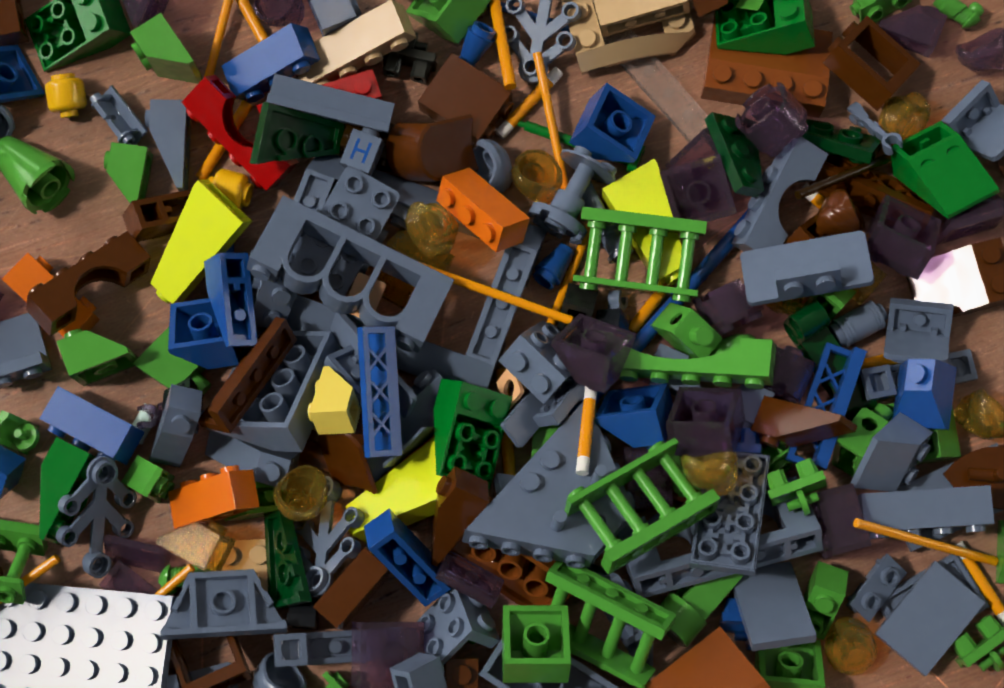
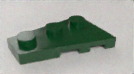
M263 102L250 163L261 164L271 161H286L295 158L339 154L345 124Z
M715 112L710 113L704 120L734 193L758 197L764 191L755 123Z
M793 117L784 128L782 137L785 139V137L801 136L828 153V155H841L857 164H870L882 148V143L876 136L862 134L859 127L850 126L849 129L836 130L831 123Z
M276 510L264 514L268 594L274 602L275 609L312 602L291 510Z

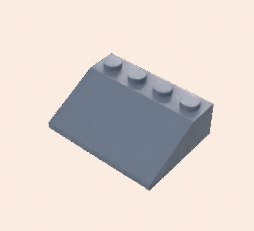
M257 331V338L262 333V331ZM293 331L297 338L296 343L231 434L207 429L272 451L303 452L314 427V423L308 418V405L313 401L315 395L316 380L320 379L323 366H325L323 363L326 356L341 349L332 331ZM251 347L242 348L239 363ZM235 365V366L233 367V369H232L230 375L232 374V372L235 370V368H236L238 365Z

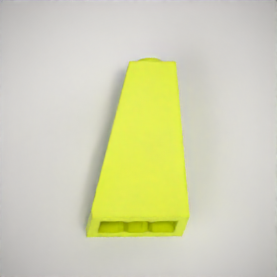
M655 159L650 160L602 188L601 198L609 210L673 217L658 163ZM637 228V232L633 233L632 247L648 269L652 235H649V229ZM668 232V236L664 237L658 285L662 286L667 283L668 286H672L678 281L682 250L678 233Z
M209 179L197 180L193 185L150 284L156 289L157 296L166 303L183 302L205 277L204 261L218 253H226L252 222Z
M435 437L375 483L378 493L373 494L365 490L345 506L346 509L348 507H355L364 513L362 525L358 528L350 527L348 530L352 536L367 543L364 526L389 508L406 526L435 514L436 487L442 476L436 475Z

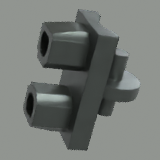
M415 32L417 38L408 42L409 45L405 49L390 52L383 56V73L385 76L396 78L400 75L402 65L412 67L410 79L414 82L426 84L431 71H436V53L427 52L428 43L419 42L418 32Z

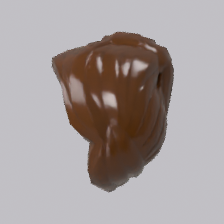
M835 189L825 198L816 219V225L821 232L831 236L864 230L865 222L861 212L852 203L845 189Z

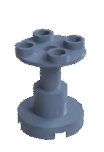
M576 145L574 150L563 149L560 153L562 160L575 170L565 190L558 189L550 205L542 202H533L527 216L533 217L532 222L538 227L548 230L547 233L559 239L563 235L571 237L570 243L581 244L587 233L586 228L577 220L582 206L585 205L581 198L591 179L604 184H611L616 180L615 174L617 169L607 162L600 163L591 158L592 153L589 150Z

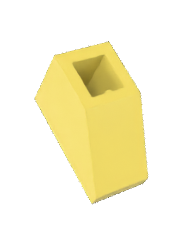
M323 366L320 379L316 380L313 401L308 405V418L314 423L318 435L355 433L361 408L354 389L330 366Z

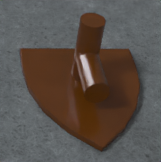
M1004 446L984 447L969 452L956 460L943 473L953 488L991 485L993 508L1004 510Z

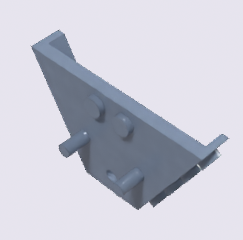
M583 402L465 529L462 542L468 543L470 547L475 549H487L488 547L499 549L502 553L510 556H518L520 554L533 556L535 560L540 562H551L552 560L564 562L568 567L576 569L590 567L601 555L606 546L582 512L579 510L567 517V513L564 511L567 497L573 490L580 486L587 488L621 468L618 463H614L610 454L611 445L606 435H602L599 425L596 424L594 418L589 474L586 476L576 474ZM624 485L619 487L625 498L635 509V501L631 492L626 491ZM608 495L592 503L616 537L627 525L624 517Z

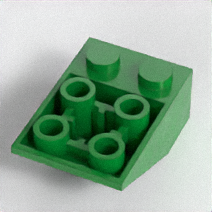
M52 0L25 19L44 72L52 71L110 49L131 35L130 27L119 0Z
M732 0L727 6L715 11L718 49L787 55L815 47L812 8L809 0H764L758 11L735 8L739 0Z
M942 121L902 140L903 148H900L897 144L891 146L893 150L891 155L893 176L947 219L1000 192V188L960 134Z
M441 379L433 409L436 475L447 476L456 466L488 481V489H490L504 434L501 423L508 416L512 396L463 381Z
M58 437L55 438L41 464L39 538L60 545L56 540V532L61 526H70L75 515L67 516L60 512L58 502L62 496L72 495L87 479V467L96 457ZM89 496L81 503L79 513L85 508ZM72 501L67 504L66 509L71 507ZM70 532L65 535L64 540L70 536Z

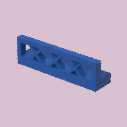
M395 326L357 327L365 458L402 456Z
M826 342L804 406L811 407L815 399L817 406L813 408L826 411L825 406L831 404L829 412L845 417L867 351L858 347L848 350ZM830 352L847 358L843 370L832 374L827 364ZM825 370L827 377L821 379L823 371ZM841 375L839 383L837 384L835 377ZM830 380L835 390L834 397L822 403L817 393L818 386ZM838 436L820 440L818 443L817 441L812 442L815 449L812 460L819 471L827 469ZM798 446L789 447L785 460L795 464L805 459L795 455Z

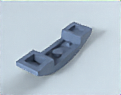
M970 349L949 353L948 364L957 367L955 385L978 379ZM886 364L860 370V377L867 401L894 398L897 395L899 365L901 364Z
M400 626L273 635L275 667L402 658Z

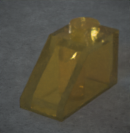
M211 521L209 525L196 522L160 536L156 544L199 569L208 572L222 570L236 539L226 534L228 530L226 527Z

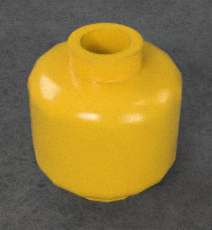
M75 73L51 76V81L45 84L48 108L53 113H60V118L79 116L78 110L84 109L87 106L84 82L80 78H75Z
M220 169L214 177H209V180L240 210L243 207H248L253 195V184L249 182L247 175L227 169Z

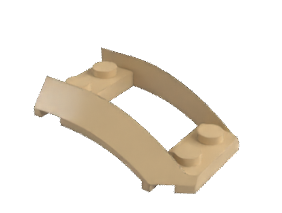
M561 0L562 5L570 1L575 2L582 11L579 20L568 24L570 33L576 38L574 48L582 75L604 66L607 68L654 56L677 55L679 49L696 35L691 14L687 13L662 20L663 34L635 37L605 45L593 0ZM570 8L567 15H574L576 8Z

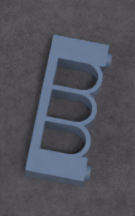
M284 195L250 254L247 264V270L251 271V274L259 280H269L276 283L279 277L285 287L298 294H312L319 291V297L324 306L333 312L349 314L358 310L359 317L366 327L395 326L396 345L402 350L414 351L416 353H419L454 279ZM302 232L334 247L323 270L314 276L305 277L297 274L292 270L288 262V258ZM342 252L374 267L365 288L355 296L346 297L339 295L329 284V276ZM381 271L415 287L406 307L395 316L380 315L370 305L369 295Z
M797 476L787 478L788 483L798 479ZM767 483L763 514L773 518L779 530L760 535L756 568L822 551V530L811 505H808L811 514L804 516L801 508L789 512L786 505L787 502L772 506L767 491L770 490L769 484ZM660 514L653 515L648 521H646L645 516L640 518L643 523L651 525L659 520ZM628 523L616 536L617 539L620 538L623 541L632 536L633 530ZM695 524L675 536L683 537L692 546ZM656 547L625 565L634 593L644 598L729 576L734 573L689 568L691 553L661 561Z

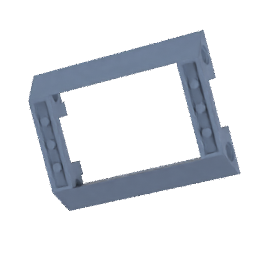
M335 154L314 157L304 172L294 201L320 213L345 169L340 164L342 157ZM375 170L373 178L399 192L400 198L398 203L421 214L427 220H433L439 225L479 238L436 201L438 191L403 180L400 177L383 171ZM528 224L523 243L505 249L493 280L492 288L520 298L522 297L548 230ZM302 232L288 258L289 265L292 263L307 234ZM297 295L287 322L292 331H330L336 312L331 311L320 302ZM487 296L465 355L428 341H424L419 353L402 350L396 345L397 369L418 376L422 372H429L434 368L444 379L463 381L489 389L499 363L498 360L504 350L506 337L517 306ZM346 314L357 327H366L360 318Z

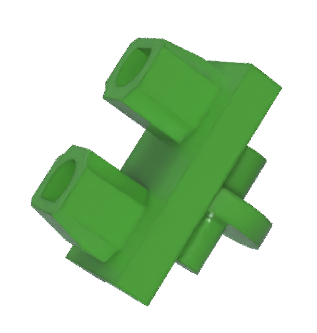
M1 410L0 444L28 455L29 450L33 449L39 442V426Z
M811 458L795 464L800 479L788 483L783 469L767 474L770 489L767 491L772 506L787 502L786 505L789 512L801 508L804 516L811 514L808 505L820 501L817 492L814 491L827 487L823 470L819 471Z
M986 615L974 624L984 637L981 641L975 644L967 632H963L952 644L959 656L955 661L960 668L963 666L970 667L984 656L985 659L977 664L983 672L991 666L998 672L1004 669V663L1001 660L1004 657V646L1002 645L996 651L993 650L1004 641V626H1001L992 615Z

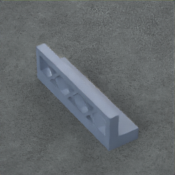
M274 73L271 90L266 100L267 103L362 128L367 127L388 134L395 103Z

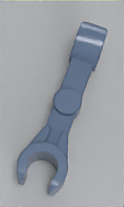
M854 102L847 107V111L851 113L849 120L854 125L865 127L872 136H876L881 141L886 155L890 156L893 154L891 144H897L900 148L904 147L901 135L893 132L886 133L876 121L873 122L869 118L861 104Z

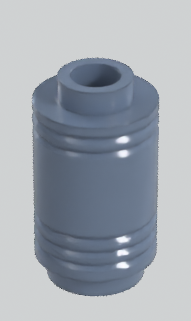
M870 300L832 320V324L828 326V329L841 347H849L885 328V320L888 319V316L880 303L875 304Z

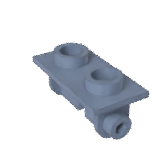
M113 85L103 95L97 92L90 97L91 107L96 109L101 117L106 120L108 126L118 137L117 141L119 143L136 145L148 132Z
M887 553L881 559H876V564L865 577L867 580L864 583H860L854 593L847 597L848 603L846 606L854 613L858 612L867 622L872 620L907 574Z

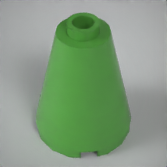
M13 136L0 138V171L24 207L33 214H37L36 211L38 210L46 213L60 205L70 192V189L67 187L70 179L74 182V169L67 162Z

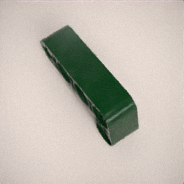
M813 300L788 316L783 323L788 336L814 374L825 343L829 342L840 346L827 327L830 324V318L824 307L817 300ZM830 352L827 364L832 374L843 370L847 358ZM825 370L823 371L821 379L827 377ZM860 374L845 414V418L850 421L854 419L863 407L873 410L878 404L877 400H866ZM841 375L835 377L837 384L839 383ZM830 380L822 383V386L830 398L833 399L835 390Z

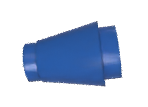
M474 21L472 26H468L459 58L474 67L494 43L495 30L486 23Z
M560 243L558 247L535 266L534 279L541 286L550 290L555 286H559L572 257L575 255L574 251L566 244Z

